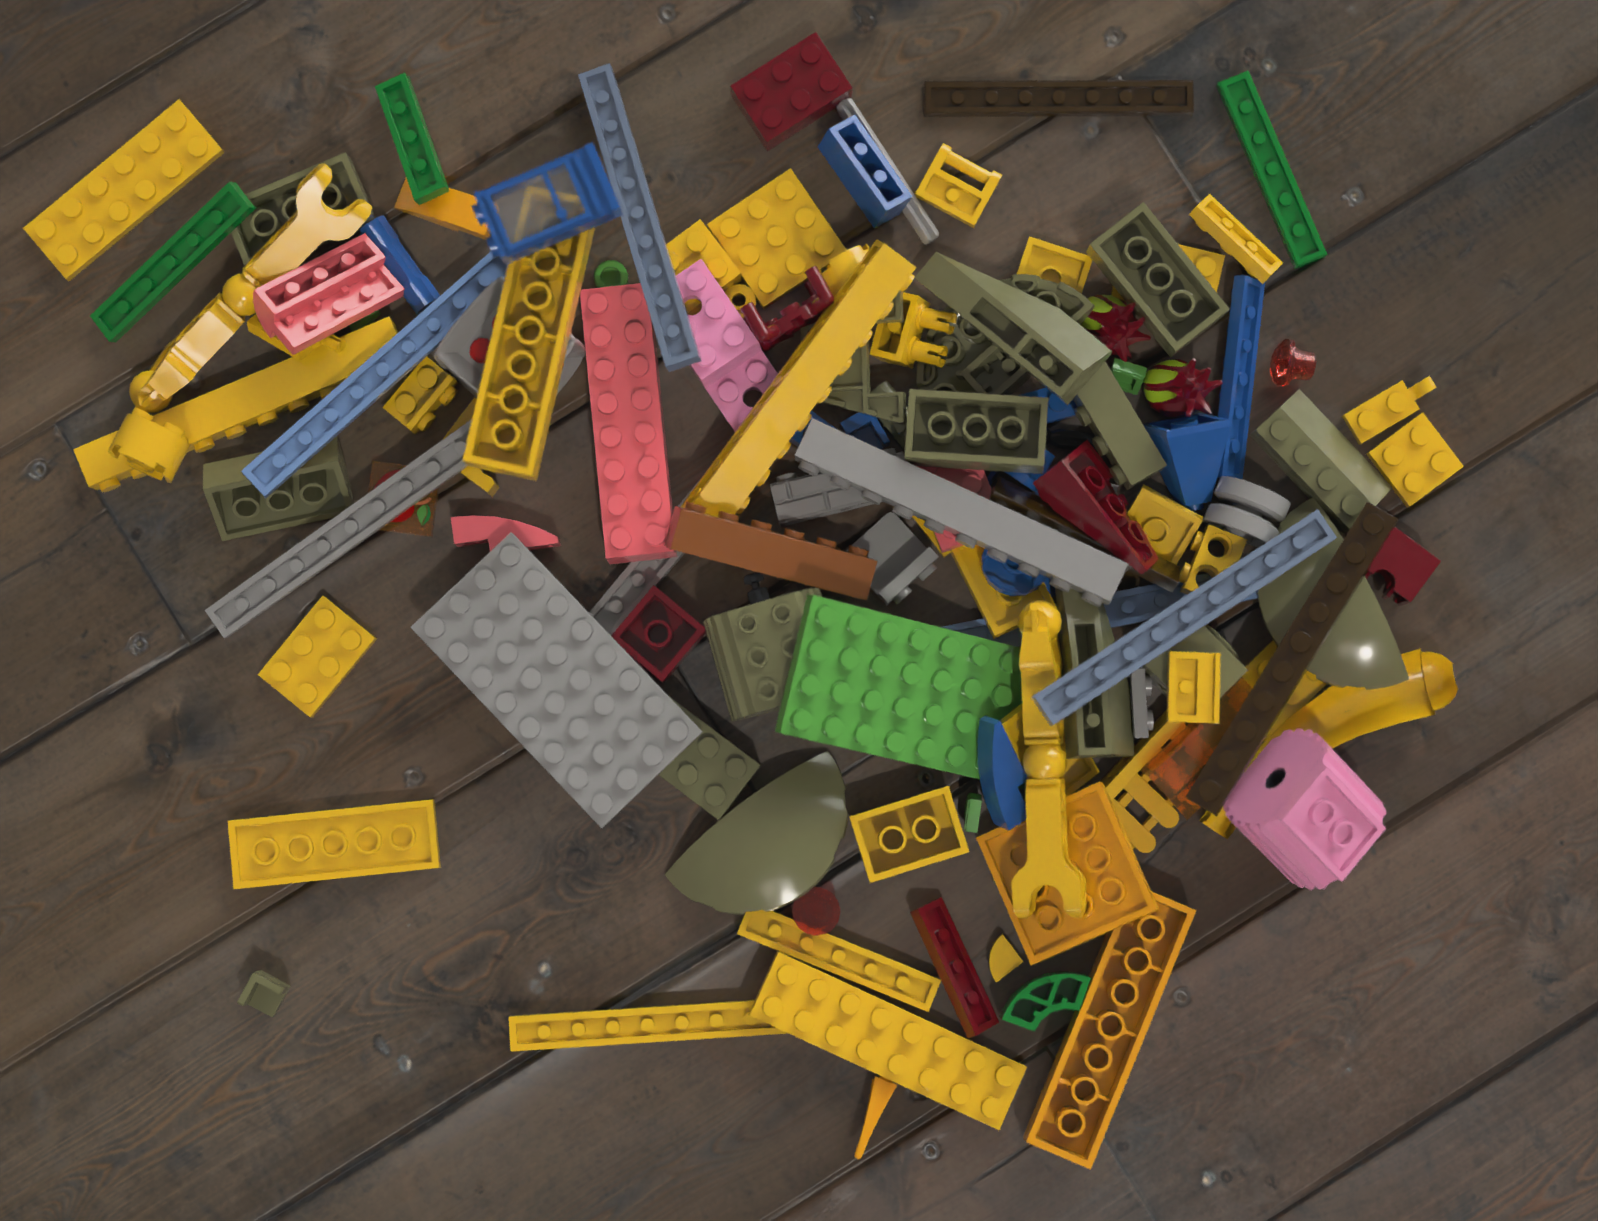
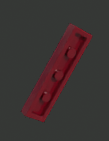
M942 897L911 911L910 914L967 1038L977 1036L1000 1023Z

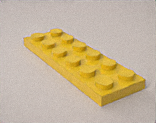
M178 99L23 229L64 278L71 281L225 152L182 101Z
M434 799L228 821L234 889L441 868Z

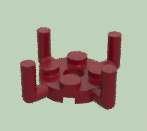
M813 266L804 272L809 280L804 285L811 297L801 303L802 307H800L798 302H795L781 310V319L773 318L764 323L753 302L741 308L745 316L743 320L759 341L763 352H768L777 344L794 336L793 333L801 330L802 327L815 323L824 310L834 303V296L817 266Z

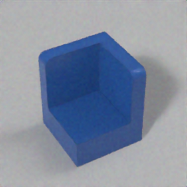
M858 412L840 422L842 432L880 450L888 447L890 444V440L876 417Z

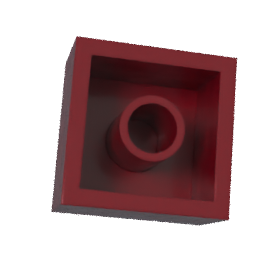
M653 585L611 636L630 656L661 682L665 683L704 637L706 631L704 626Z

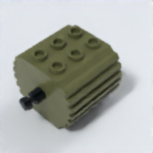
M754 572L743 578L744 584L751 585L752 590L747 593L750 605L714 615L703 621L731 721L762 715L781 708L807 594L822 597L819 588H810L770 599L767 587H760L759 582L764 580L763 573Z

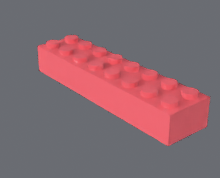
M641 283L582 289L580 291L606 560L609 564L677 557V551L664 546L673 515L655 330Z

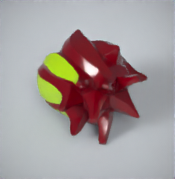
M1096 295L1087 298L1095 308L1081 326L1113 352L1111 355H1118L1126 362L1127 357L1129 359L1132 358L1128 346L1138 341L1151 339V336L1138 331L1146 319L1144 317L1140 319L1134 317L1132 310L1135 308V303L1127 305L1125 301L1111 295Z
M1195 358L1189 363L1180 359L1160 362L1146 372L1143 380L1144 394L1148 400L1149 407L1162 416L1173 418L1190 417L1191 414L1197 411L1210 415L1212 413L1209 409L1211 406L1204 398L1213 389L1222 385L1223 382L1222 380L1208 381L1211 368L1207 367V369L1197 370L1195 368Z

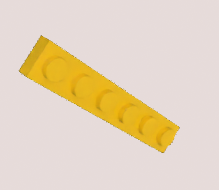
M758 910L745 912L737 932L740 936L927 1012L930 1010L941 979L775 911Z

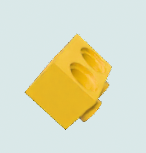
M1212 525L1205 527L1203 532L1197 530L1190 550L1195 551L1191 564L1185 562L1180 572L1179 582L1183 583L1180 592L1188 595L1199 587L1196 583L1198 572H1206L1213 578L1238 562L1248 539ZM1217 540L1223 544L1225 552L1222 557H1215L1210 554L1208 550L1209 541Z

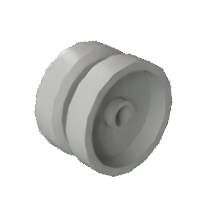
M1221 476L1214 490V495L1223 504H1210L1202 522L1206 526L1212 525L1248 539L1246 542L1248 545L1261 547L1279 535L1277 528L1270 522L1285 520L1291 504L1287 499L1269 489L1242 479Z

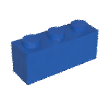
M854 114L827 130L818 145V149L872 226L876 228L901 214L913 196L857 116Z

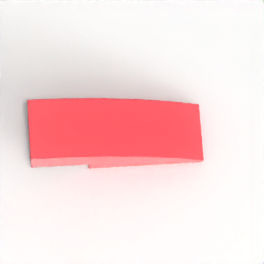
M471 515L451 517L453 539L457 547L489 543L491 551L510 532L529 551L561 546L560 539L557 536L520 521L494 516Z

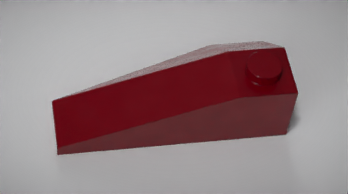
M1086 440L1041 475L1033 484L1037 488L1041 499L1048 503L1055 512L1136 571L1143 574L1159 558L1140 524L1130 520L1126 513L1125 506L1128 505L1125 496L1123 494L1117 496L1109 482L1113 477L1109 467L1089 441Z

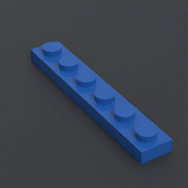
M1246 275L1234 276L1233 289L1231 291L1227 343L1223 359V384L1219 393L1220 403L1218 417L1230 419V430L1217 479L1221 476H1230L1243 480L1265 282L1262 284L1259 280Z

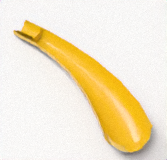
M1420 648L1401 654L1409 676L1407 681L1394 686L1366 690L1364 687L1346 686L1341 688L1332 685L1290 716L1268 738L1270 739L1269 741L1263 742L1248 767L1272 739L1279 737L1285 730L1291 729L1293 732L1297 728L1304 731L1307 729L1312 730L1314 734L1316 732L1331 748H1334L1360 735L1402 722L1436 715L1435 711L1448 705L1454 699L1459 689L1454 678L1453 663L1441 654L1422 652ZM1223 807L1217 817L1206 811L1199 820L1225 839H1228L1237 828L1225 815L1226 812Z

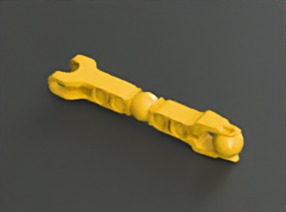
M325 163L317 165L297 186L296 212L243 267V273L229 278L223 286L222 293L219 292L178 336L165 346L150 370L143 371L133 378L129 387V395L135 408L147 413L159 412L166 408L171 402L173 394L188 384L208 360L245 322V316L256 313L253 303L255 289L298 268L322 242L349 239L368 219L372 206L363 199H356L352 204L341 210H334L326 206L321 199V195L331 182L332 170Z
M1042 600L1027 604L1022 609L1018 619L1019 630L1022 634L1019 667L1022 682L1024 745H1029L1024 753L1023 766L1030 779L1026 780L1027 862L1015 874L1012 880V904L1017 918H1028L1035 911L1037 892L1044 885L1055 887L1061 893L1064 911L1067 915L1082 917L1086 911V878L1070 862L1068 857L1065 778H1060L1065 771L1067 762L1065 752L1059 745L1063 744V719L1050 727L1031 698L1060 679L1063 669L1058 633L1062 623L1060 612L1053 604Z

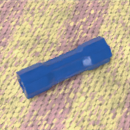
M384 215L376 217L360 229V235L366 233L386 256L384 266L403 286V296L418 316L440 294L428 277L423 275Z

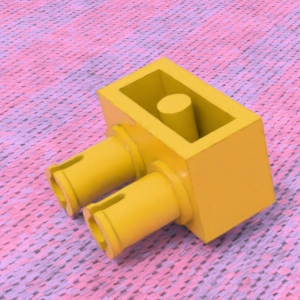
M903 292L904 322L877 324L869 355L883 362L912 369L915 361L942 368L946 360L934 354L947 357V346L923 342L920 339L924 328L951 335L955 327L943 321L956 324L957 315L953 312L949 313L929 308L930 303L922 297Z

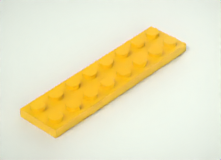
M778 951L748 1014L997 1130L1001 1128L1027 1069L1025 1065Z

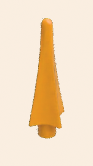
M875 1076L872 1079L864 1124L854 1154L856 1159L862 1158L870 1136L897 1087V1084L882 1076L879 1078Z

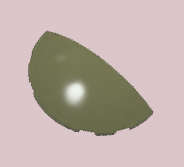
M1016 274L1012 275L1009 279L999 280L1060 308L1079 325L1085 321L1095 308L1084 295L1062 282L1055 283L1041 279L1038 275ZM948 306L943 310V311H945V312H949V313L953 312V313H955V312H954L951 308H949ZM957 313L956 324L943 321L955 327L951 335L930 329L926 336L927 343L947 346V357L934 354L946 360L944 366L940 368L936 365L919 361L917 366V386L920 390L1011 395L1031 377L1027 371Z
M1314 498L1299 505L1285 517V520L1281 521L1277 529L1279 534L1318 509L1337 538L1257 591L1259 608L1264 624L1277 647L1344 540ZM1365 576L1307 671L1316 675L1317 680L1341 688L1346 686L1364 687L1366 690L1394 686L1409 680L1395 638Z
M829 751L798 765L776 778L727 813L693 843L665 874L667 879L683 895L695 903L700 902L715 908L718 912L744 915L745 912L758 910L769 912L784 907L809 892L835 861L834 854L840 840L845 838L848 824V810L846 809L844 793L846 786L842 774Z

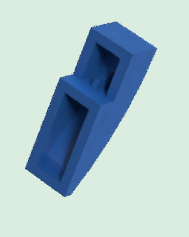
M984 716L979 720L977 739L980 784L993 823L1006 830H1011L1026 820V804L1019 792L1018 786L1025 783L1028 778L1001 721Z

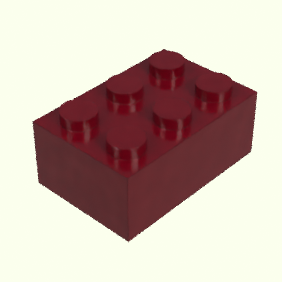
M814 32L730 86L731 97L767 151L837 108L841 101L852 98L853 90L817 32Z

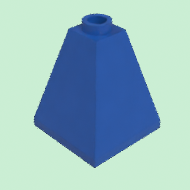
M1198 413L1192 414L1190 417L1184 416L1144 423L1146 431L1167 464L1160 471V474L1173 500L1192 511L1203 509V503L1211 502L1230 430V419Z

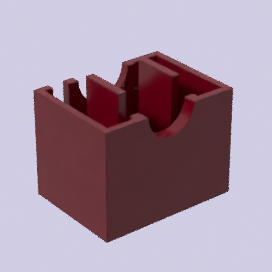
M1395 527L1365 577L1368 579L1374 573L1380 574L1386 583V589L1382 598L1387 599L1393 592L1398 593L1399 595L1394 602L1402 606L1412 602L1441 560Z

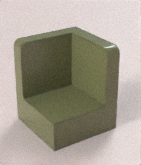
M259 970L252 973L237 1003L241 1006L250 1005L270 1017H275L291 986Z

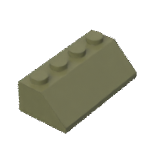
M1300 389L1249 435L1309 499L1314 498L1342 534L1351 529L1367 502L1376 506L1393 488Z
M337 436L267 498L241 472L262 452L203 464V491L222 541L334 518L354 504L347 466Z

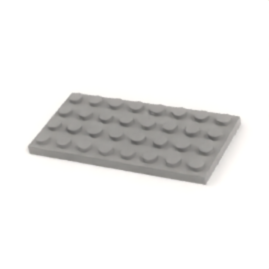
M512 532L411 626L412 630L601 828L610 822L702 733L700 728Z

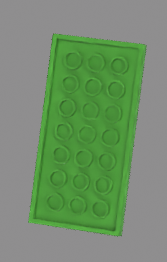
M807 594L775 732L980 779L977 749L979 720L984 716L1001 720L1022 704V682L1019 667L1021 648ZM1026 782L1018 786V788L1025 790Z

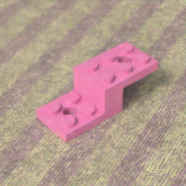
M700 259L676 275L684 304L689 299H697L702 303V308L698 314L688 315L702 361L689 366L734 432H736L753 408L744 403L745 394L750 390H758L763 394L778 373L763 353L759 341L703 260Z

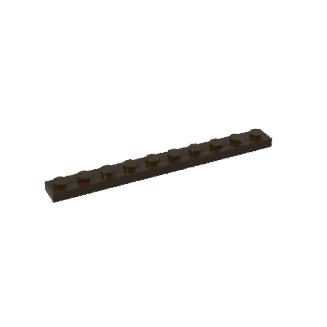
M1369 502L1366 503L1186 795L1188 800L1216 817L1218 816L1395 528L1398 518Z

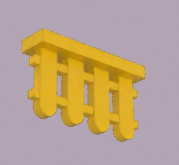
M1167 710L1155 721L1153 730H1148L1149 738H1140L1134 744V756L1122 757L1101 780L1132 849L1136 848L1142 853H1149L1154 850L1156 839L1150 833V830L1157 823L1165 828H1173L1177 825L1179 814L1173 806L1180 798L1193 803L1186 798V795L1217 747L1215 745L1210 749L1195 734L1198 727L1194 723H1189L1186 726L1184 722H1166ZM1170 739L1172 742L1163 751L1161 747ZM1179 749L1196 764L1189 774L1171 759ZM1147 764L1149 767L1139 775L1138 772ZM1156 774L1173 789L1166 799L1148 784ZM1124 789L1126 792L1116 801L1114 798ZM1133 799L1150 814L1142 824L1125 809Z

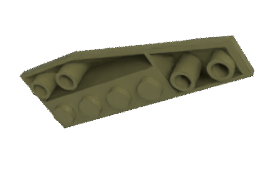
M938 252L930 258L914 277L1066 405L1072 401L1113 353L1060 308Z
M1055 588L1056 608L1060 612L1062 620L1061 629L1058 633L1063 661L1062 677L1115 642L1104 604L1102 603L1100 607L1089 604L1081 599L1082 593L1071 588L1069 592ZM1127 677L1064 718L1066 759L1134 756L1130 687Z

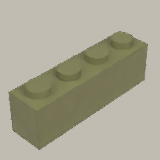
M1105 361L1073 398L1077 405V408L1074 410L1080 423L1084 427L1088 425L1095 437L1092 438V442L1101 456L1106 455L1112 467L1109 470L1115 482L1119 486L1123 484L1126 490H1129L1162 471L1167 464Z

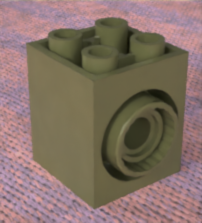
M1207 624L1139 668H1145V676L1150 675L1151 683L1166 698L1168 652L1221 653L1220 698L1248 671L1237 659V653L1232 646Z

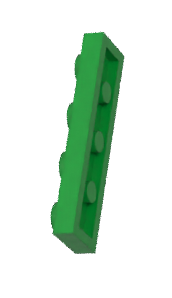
M404 72L376 85L375 89L414 201L421 205L450 192L408 75Z

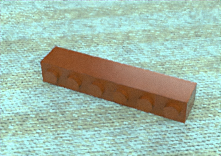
M686 502L685 508L679 506L674 508L664 545L671 550L867 601L878 562L868 557L869 550L849 545L848 551L837 549V542L817 537L816 543L803 540L805 533L787 528L784 529L783 534L771 531V524L753 519L750 526L739 523L740 516L724 511H719L718 517L705 514L707 507Z

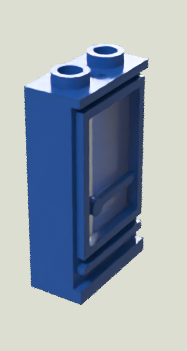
M593 142L585 145L584 148L480 192H474L478 203L472 205L479 224L483 225L486 223L491 236L485 239L493 257L501 256L505 265L623 215Z

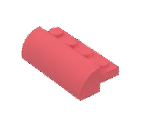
M364 233L255 289L253 303L257 317L270 338L277 336L290 353L294 355L403 297L404 288L384 266L386 256Z

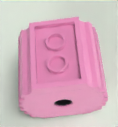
M1297 728L1294 732L1291 729L1285 730L1279 737L1272 739L1243 773L1223 806L1226 812L1225 815L1291 883L1300 888L1305 886L1309 890H1313L1314 887L1318 890L1324 889L1329 883L1336 880L1342 882L1386 829L1382 824V819L1387 814L1383 802L1316 732L1314 734L1312 730L1308 729L1304 731Z

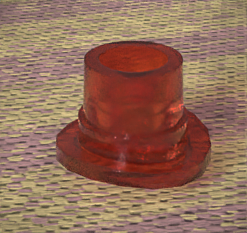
M1284 339L1275 348L1271 357L1270 375L1276 385L1287 386L1293 379L1310 380L1315 372L1316 356L1313 352L1296 348L1294 340Z
M814 887L794 901L792 909L793 918L798 928L806 934L814 936L826 934L839 921V902L834 894L827 889Z

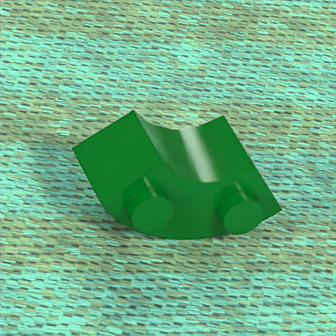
M1070 971L1050 972L1034 977L1021 985L1009 997L999 1017L1002 1020L1035 1032L1041 1020L1054 1011L1063 1009L1079 1011L1091 978L1087 975Z

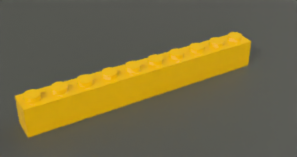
M876 239L835 295L834 303L824 310L681 507L685 508L686 502L707 507L705 514L717 517L719 511L741 514L750 502V497H748L756 485L760 487L767 480L771 472L769 467L775 459H781L787 453L791 446L789 440L797 430L802 431L809 423L812 416L810 412L817 402L821 404L829 396L832 390L830 385L837 375L842 376L848 370L852 363V358L850 357L858 347L862 348L868 343L873 334L872 327L878 319L883 320L890 313L894 305L892 300L899 291L903 292L910 286L914 279L912 273L917 267L888 245Z
M386 317L339 337L346 341L345 348L340 353L335 352L326 345H320L301 361L294 357L286 359L153 415L152 421L163 427L166 422L171 423L185 431L184 436L189 439L188 443L190 444L187 452L194 449L196 453L206 451L214 447V441L225 436L227 439L237 438L247 432L245 428L256 423L259 426L270 424L278 419L277 415L290 410V413H295L309 406L308 401L320 396L321 399L325 398L398 333L393 320L390 317ZM118 431L73 449L88 487L108 492L118 488L121 485L120 481L130 476L133 479L147 476L126 465L128 459L126 456L120 454L118 459H116L108 452Z

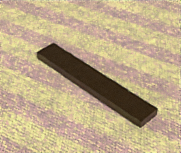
M999 476L996 478L989 500L1121 560L1055 512L1041 497ZM1159 556V560L1143 574L1136 571L1130 565L1127 566L1126 570L1170 592H1173L1179 583L1180 567Z

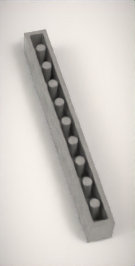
M813 418L794 455L795 461L800 463L798 468L814 476L821 472L831 477L829 482L841 489L848 491L851 486L862 491L861 497L876 505H880L881 501L894 506L892 511L901 517L911 520L912 516H916L925 521L924 526L936 533L942 534L946 530L957 535L955 541L972 549H974L975 545L988 550L986 555L1002 563H1005L1007 559L1019 564V571L1034 578L1041 574L1051 579L1049 584L1061 591L1069 592L1070 588L1083 594L1082 600L1097 607H1100L1102 603L1109 605L1128 566L1127 563Z

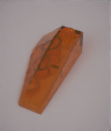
M1242 677L1220 698L1218 724L1190 723L1141 769V772L1186 820L1201 808L1188 800L1186 795L1252 690V687Z

